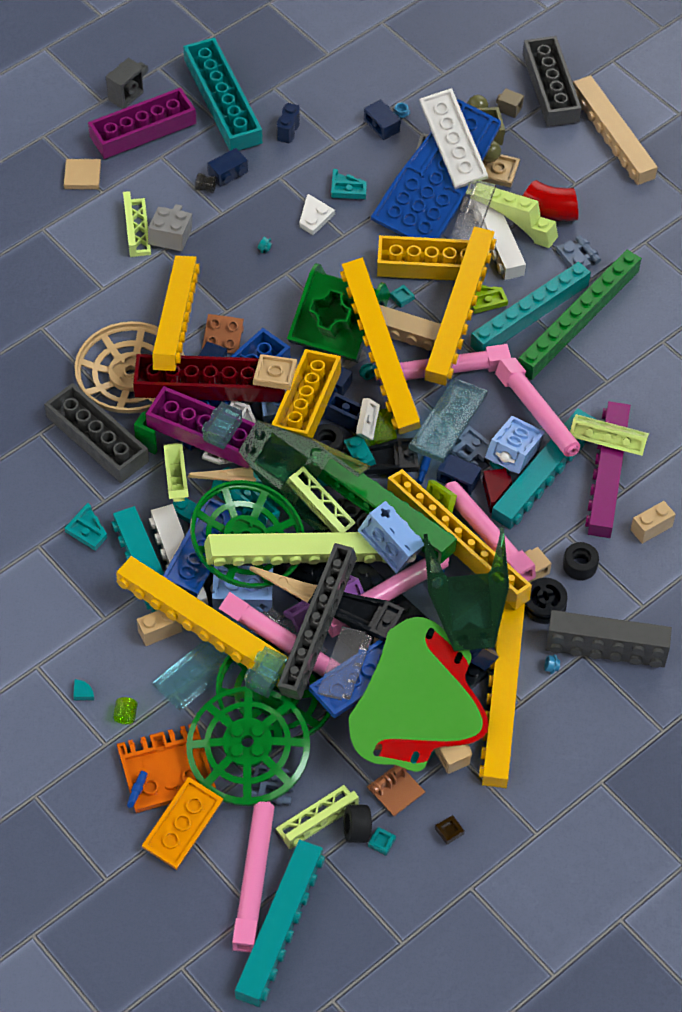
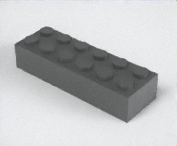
M557 36L524 40L522 55L546 126L580 122L582 108Z
M74 383L44 404L46 417L120 483L124 482L149 462L148 448Z
M552 610L546 651L567 653L573 656H588L593 659H609L613 662H630L634 665L644 664L655 668L665 667L670 650L672 627Z

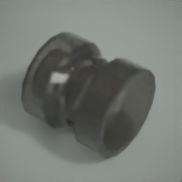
M198 173L195 189L214 193L217 177Z

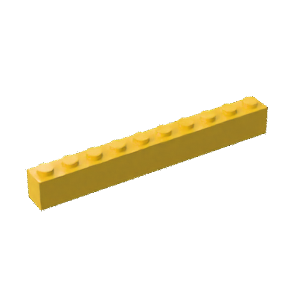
M475 226L473 228L425 370V381L446 386L448 379H452L454 372L452 366L457 364L459 357L457 351L462 349L464 342L462 336L467 334L469 326L467 321L472 319L473 310L471 308L477 304L478 296L476 293L481 291L483 284L481 278L486 276L487 267L485 266L486 263L490 264L492 257L490 251L491 249L494 250L497 239H494L495 231Z
M175 256L152 354L153 370L176 371L177 364L181 363L187 323H189L198 274L200 273V264H197V257Z
M363 257L343 263V271L340 274L343 282L347 281L348 287H346L348 298L352 297L354 301L351 306L354 314L358 313L359 319L357 324L359 330H364L365 336H362L365 347L369 346L371 352L368 353L371 363L375 362L376 369H374L376 379H380L382 385L379 387L382 396L387 397L388 402H385L388 413L392 412L394 418L391 419L394 430L398 429L400 435L421 428L420 420Z
M401 469L388 477L387 490L391 491L402 501L407 502L412 508L421 512L432 522L437 523L442 529L453 534L457 538L456 550L453 554L516 610L530 600L532 585L410 475Z
M132 556L116 572L117 583L121 588L133 592L138 599L145 600L155 610L165 613L170 620L179 622L187 631L194 632L201 640L208 641L218 651L228 654L235 662L242 663L250 672L257 673L263 677L267 683L274 684L275 686L278 685L289 657Z
M501 599V606L496 607L495 618H499V623L494 625V635H497V641L493 640L492 645L499 658L490 665V669L494 670V673L489 675L488 687H492V692L487 693L486 705H490V711L486 710L489 724L488 732L483 737V741H486V747H482L481 759H485L484 765H480L479 777L483 778V786L507 788L525 608V604L515 610L504 599Z

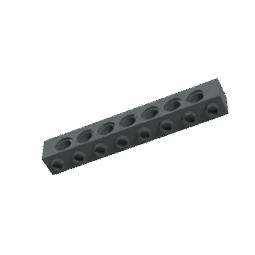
M335 543L277 685L283 696L300 701L302 699L357 560L354 548Z

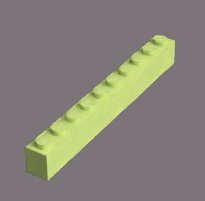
M359 532L209 534L204 542L207 565L223 566L225 564H233L234 566L252 564L258 566L267 563L272 565L309 563L313 565L319 562H327L335 543L354 548L357 557L356 562L373 563L375 561H382L386 563Z

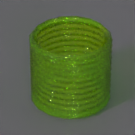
M128 697L116 699L113 719L121 724H132L135 722L137 701Z

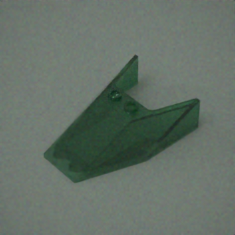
M259 420L256 421L239 450V453L261 482L284 496L295 508L300 519L319 533H324L329 528L304 503L296 491L286 483L288 478L304 466L317 480L330 459H334L357 477L371 467L316 439ZM301 473L298 477L305 485H308V478Z
M500 527V536L489 573L448 577L444 574L429 541L428 534H423L428 593L454 652L495 648L509 590L504 527Z

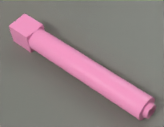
M508 344L486 347L485 351L459 354L457 364L452 366V369H454L453 374L488 369V372H495L500 359L511 358ZM429 359L400 362L405 380L425 378V370Z
M516 358L500 359L495 375L505 387H511L566 457L576 455L579 452L580 443L526 378V370Z
M458 482L447 483L445 487L457 495L454 508L482 540L527 581L536 578L535 564L523 550H517Z
M427 556L360 596L390 601L449 566V557L439 564ZM333 618L328 633L333 638L349 629L350 626Z
M229 592L219 609L290 655L297 636ZM320 651L313 671L323 677L339 667L340 664Z
M258 802L253 808L239 908L232 941L233 951L251 953L257 939L258 919L275 808L271 802Z

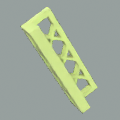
M130 191L123 192L130 257L151 255V248L148 245L145 198L131 199ZM132 205H142V207L136 211L132 208ZM137 217L143 219L140 224L134 222ZM139 230L145 233L141 238L135 235ZM140 244L147 247V249L136 250Z
M577 414L573 418L570 430L576 439L643 456L649 433Z
M304 466L286 481L331 532H347L356 523ZM301 473L308 478V485H305L298 477ZM310 489H318L321 492V499H318ZM324 503H331L334 506V514L330 512ZM337 517L345 518L349 524L344 527Z
M343 785L278 826L276 832L287 847L292 849L297 846L299 839L306 840L342 817L347 805H358L359 796L355 791L350 793L346 786ZM344 793L345 797L335 802L336 797ZM321 806H329L320 813H318V810ZM305 816L312 817L301 824V820ZM288 827L294 828L287 834L283 832Z

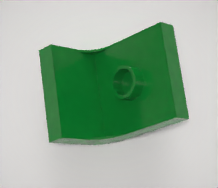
M315 263L313 265L287 337L290 343L323 353L341 356L343 359L358 363L364 346L362 336H365L364 330H359L357 324L359 316L358 313L354 314L351 306L354 301L352 297L348 298L346 287H348L347 281L343 282L341 278L327 275L321 264ZM381 282L377 289L374 288L379 305L386 307L390 292L386 283Z

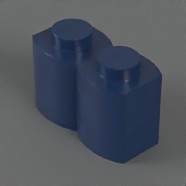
M292 103L284 105L282 115L277 121L278 141L285 143L293 141L295 131L300 125L299 105Z

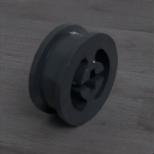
M539 578L530 583L532 585L530 600L525 603L524 611L531 620L541 624H549L552 610L566 611L567 591L560 582L552 578ZM537 595V600H536V605H535V604L533 603V601H532V598ZM555 597L559 601V603L556 606H554Z

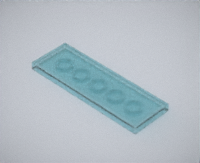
M453 378L410 442L408 449L443 463L484 401L488 391Z
M233 618L230 619L242 628H244L245 630L255 635L256 637H260L258 634H256L246 626L240 624ZM203 641L154 680L153 686L181 711L216 682L219 669L228 654L218 651L208 641ZM235 661L230 665L227 672L237 665Z

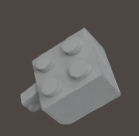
M175 204L173 209L158 207L148 227V245L183 251L192 230V213L182 211V205Z

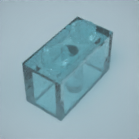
M221 402L218 408H214L210 420L206 421L202 427L203 441L224 450L242 423V410Z
M265 646L262 652L259 651L254 659L255 664L252 669L249 668L244 679L247 688L268 698L283 673L287 657Z

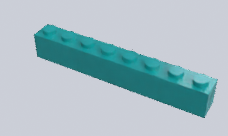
M578 261L472 332L470 347L474 351L479 352L485 351L486 347L502 345L588 287L591 272Z
M577 408L564 425L570 431L576 414L593 419L596 418ZM551 439L494 505L491 518L508 529H511L515 524L518 525L522 520L523 514L531 510L534 501L542 497L544 489L552 485L555 476L563 472L565 464L568 461L571 462L575 455L566 457ZM576 439L580 443L581 450L584 447L586 441Z
M299 839L236 986V999L257 1007L261 1006L262 1001L266 1002L270 993L269 984L271 981H275L278 974L276 967L285 958L286 950L284 948L286 943H291L294 924H299L302 905L306 906L309 900L310 886H315L318 877L316 875L317 869H321L324 864L325 856H323L322 847Z

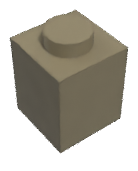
M505 89L497 97V107H499L501 113L516 118L523 107L524 95Z

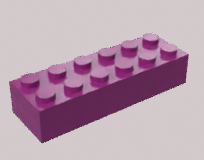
M180 87L88 122L89 135L102 157L106 159L197 124L196 109Z
M163 386L146 412L148 428L249 469L266 441L265 427Z

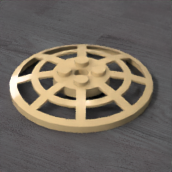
M120 322L109 325L92 334L79 349L75 360V377L80 390L97 405L108 411L127 414L148 411L156 398L128 399L129 393L134 392V373L128 374L126 372L128 370H135L136 354H140L142 348L153 352L154 345L143 342L145 332L157 336L159 327L144 322ZM122 331H137L136 341H122L113 344L109 335ZM102 339L107 348L98 355L95 362L85 360L84 357L89 349ZM134 347L133 352L120 354L118 351L120 348ZM111 353L114 359L110 365H100L103 359ZM81 366L92 369L95 387L85 389L81 379ZM98 371L108 373L110 381L100 384ZM116 387L122 390L120 397H116L106 390ZM100 392L108 399L118 402L116 407L98 401L91 395ZM148 399L152 402L141 407L124 408L126 403H139Z

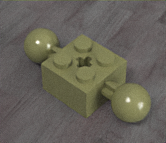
M474 95L469 98L467 104L501 121V127L484 158L486 162H494L501 155L500 146L503 145L505 134L499 107H488V101L484 96Z

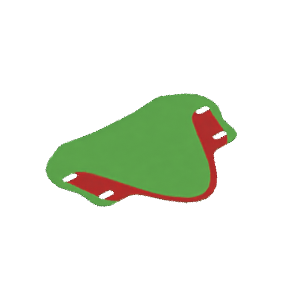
M413 617L404 620L389 630L381 658L365 693L349 716L350 738L354 749L360 756L372 763L397 765L407 770L418 772L425 768L435 748L474 743L483 738L488 732L487 714L465 680V674L472 659L471 653L465 646L450 638L441 626L434 621L423 617ZM429 628L434 629L431 639L426 638ZM461 652L463 657L460 663L457 664L454 662L457 653ZM376 745H382L380 755L374 756L373 752ZM417 751L420 755L417 762L413 764L411 763V757Z

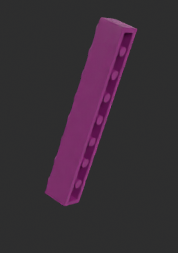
M608 401L607 408H603L602 419H605V422L628 427L631 405ZM598 444L597 449H600V454L596 453L595 459L598 469L594 468L592 480H596V483L591 485L590 495L593 496V500L589 499L587 510L591 511V515H587L585 527H589L588 535L611 538L624 451Z

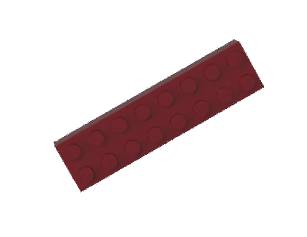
M136 354L133 381L134 396L136 398H156L163 386L197 400L281 403L286 390L253 385V378L259 358L181 355V363L177 364L176 371L153 370L152 354Z

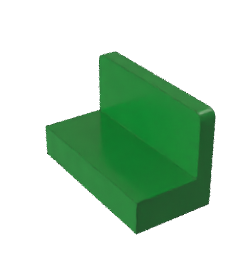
M143 411L134 423L135 438L148 448V452L156 454V432L147 427L146 412Z

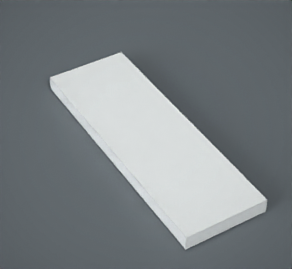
M452 88L420 98V105L454 188L458 189L488 179L487 171Z

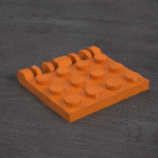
M197 725L193 734V740H201ZM185 726L180 727V734L183 739L177 741L174 731L172 729L168 730L170 743L166 742L163 731L149 735L151 748H148L145 736L140 737V743L143 747V750L140 751L135 750L136 747L133 740L128 741L131 753L127 752L125 742L116 744L130 794L140 771L148 773L143 790L134 805L136 813L170 804L188 776L197 782L187 758V731ZM204 748L193 749L195 764L201 775L206 779L211 770Z

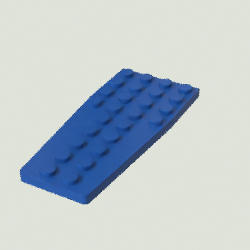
M457 99L483 162L501 127V121ZM430 132L397 175L371 216L372 221L403 237L441 238L471 186L470 184L458 189L454 188L432 132Z

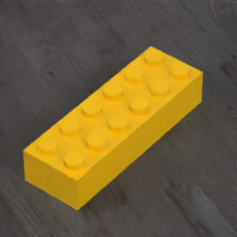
M379 235L377 277L456 281L469 240Z
M308 349L304 350L295 371L291 390L286 391L271 424V442L305 450L309 449L341 374V356Z

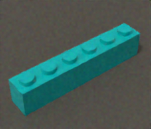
M133 506L113 513L114 521L111 524L114 532L119 533L118 541L121 548L125 547L126 552H124L126 561L132 556L163 576L164 572L136 507ZM144 600L147 610L151 609L152 612L157 611L154 608H152L148 602Z

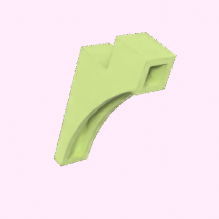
M478 183L469 193L470 199L493 208L513 221L531 237L534 244L550 248L558 238L556 221L541 217L537 200Z
M182 442L163 444L169 499H173V502L185 501V497H189L183 444Z

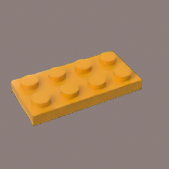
M188 776L142 844V848L177 870L222 804L223 798Z

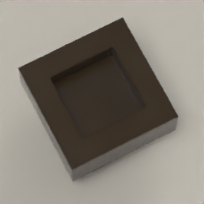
M453 815L435 825L436 831L447 845L464 835L465 832Z

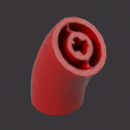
M535 180L523 194L524 197L538 201L540 215L543 218L554 221L578 220V202L573 187L558 188Z

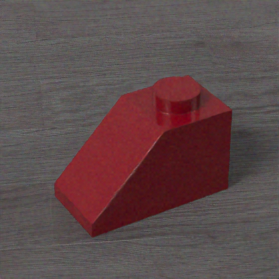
M506 468L483 471L482 483L490 513H492L494 505L512 485L511 475H507Z

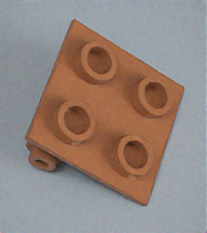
M208 314L203 347L208 341L227 348V353L234 354L240 346L241 334L244 331V319Z
M397 765L367 786L393 816L397 815L425 793L422 787L407 773V769Z

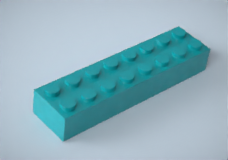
M215 37L183 46L184 61L229 151L234 148L242 150L263 144L262 128Z

